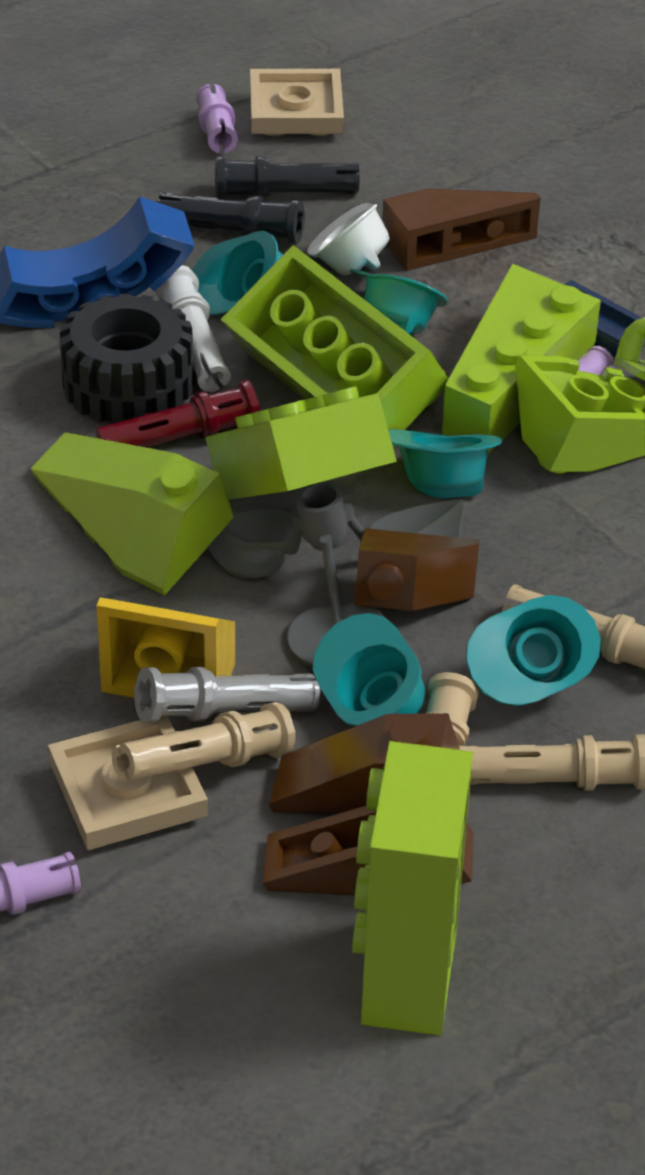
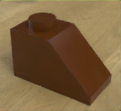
M365 528L358 554L355 605L415 611L473 598L480 540Z

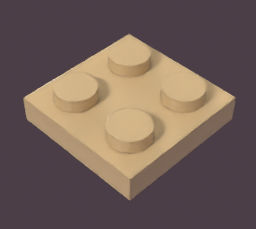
M250 69L251 134H265L272 137L284 134H311L313 136L344 134L340 69Z
M160 717V720L156 723H144L138 720L48 745L50 765L87 851L208 816V799L192 767L125 782L121 781L116 775L112 762V752L115 746L125 742L175 732L168 717Z

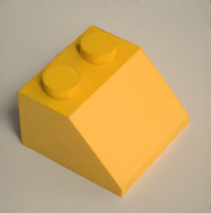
M99 598L96 610L101 692L134 698V687L139 671L143 667L157 668L160 673H187V670L191 667H205L214 676H231L235 666V621Z

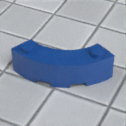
M139 196L133 207L114 226L84 243L48 251H29L4 246L0 252V323L27 328H55L54 321H65L71 312L79 311V306L87 302L94 303L98 301V298L105 296L117 297L120 294L137 296L149 287L154 292L180 268L195 247L184 211Z

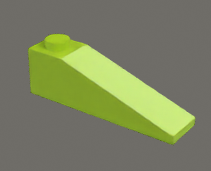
M64 432L30 468L37 481L65 512L71 513L83 527L85 534L94 544L98 543L109 556L111 563L122 575L164 596L234 518L220 473L172 452Z

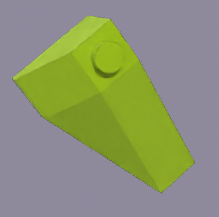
M519 355L515 367L522 440L538 457V462L542 467L557 474L592 472L645 456V385L624 377L622 370L606 367L603 374L598 375L578 370L580 365L578 360L561 356Z

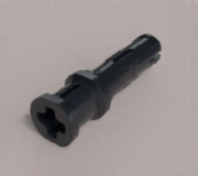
M216 156L215 195L216 198L224 199L226 194H254L264 198L269 196V192L358 193L360 185V175H357L359 173V163H269V159L264 158V156H256L254 161H225L224 156Z
M161 192L159 199H157L158 203L184 211L188 225L194 227L243 231L245 236L253 232L266 231L274 237L287 238L291 244L300 243L304 231L305 209L302 200L294 199L291 204L268 202L262 196L254 195L249 197L247 201H234L202 196L176 195Z

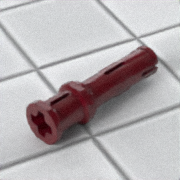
M248 380L239 381L237 388L212 395H208L205 391L198 392L194 397H191L190 403L98 427L95 430V437L146 448L199 434L201 438L218 434V431L236 427V417L259 412L260 406L252 384Z

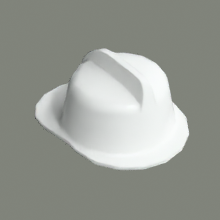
M363 203L341 215L312 241L307 249L308 254L315 258H320L342 276L351 275L350 268L360 270L365 266L373 271L381 266L377 255L389 241V233L376 211L377 204Z

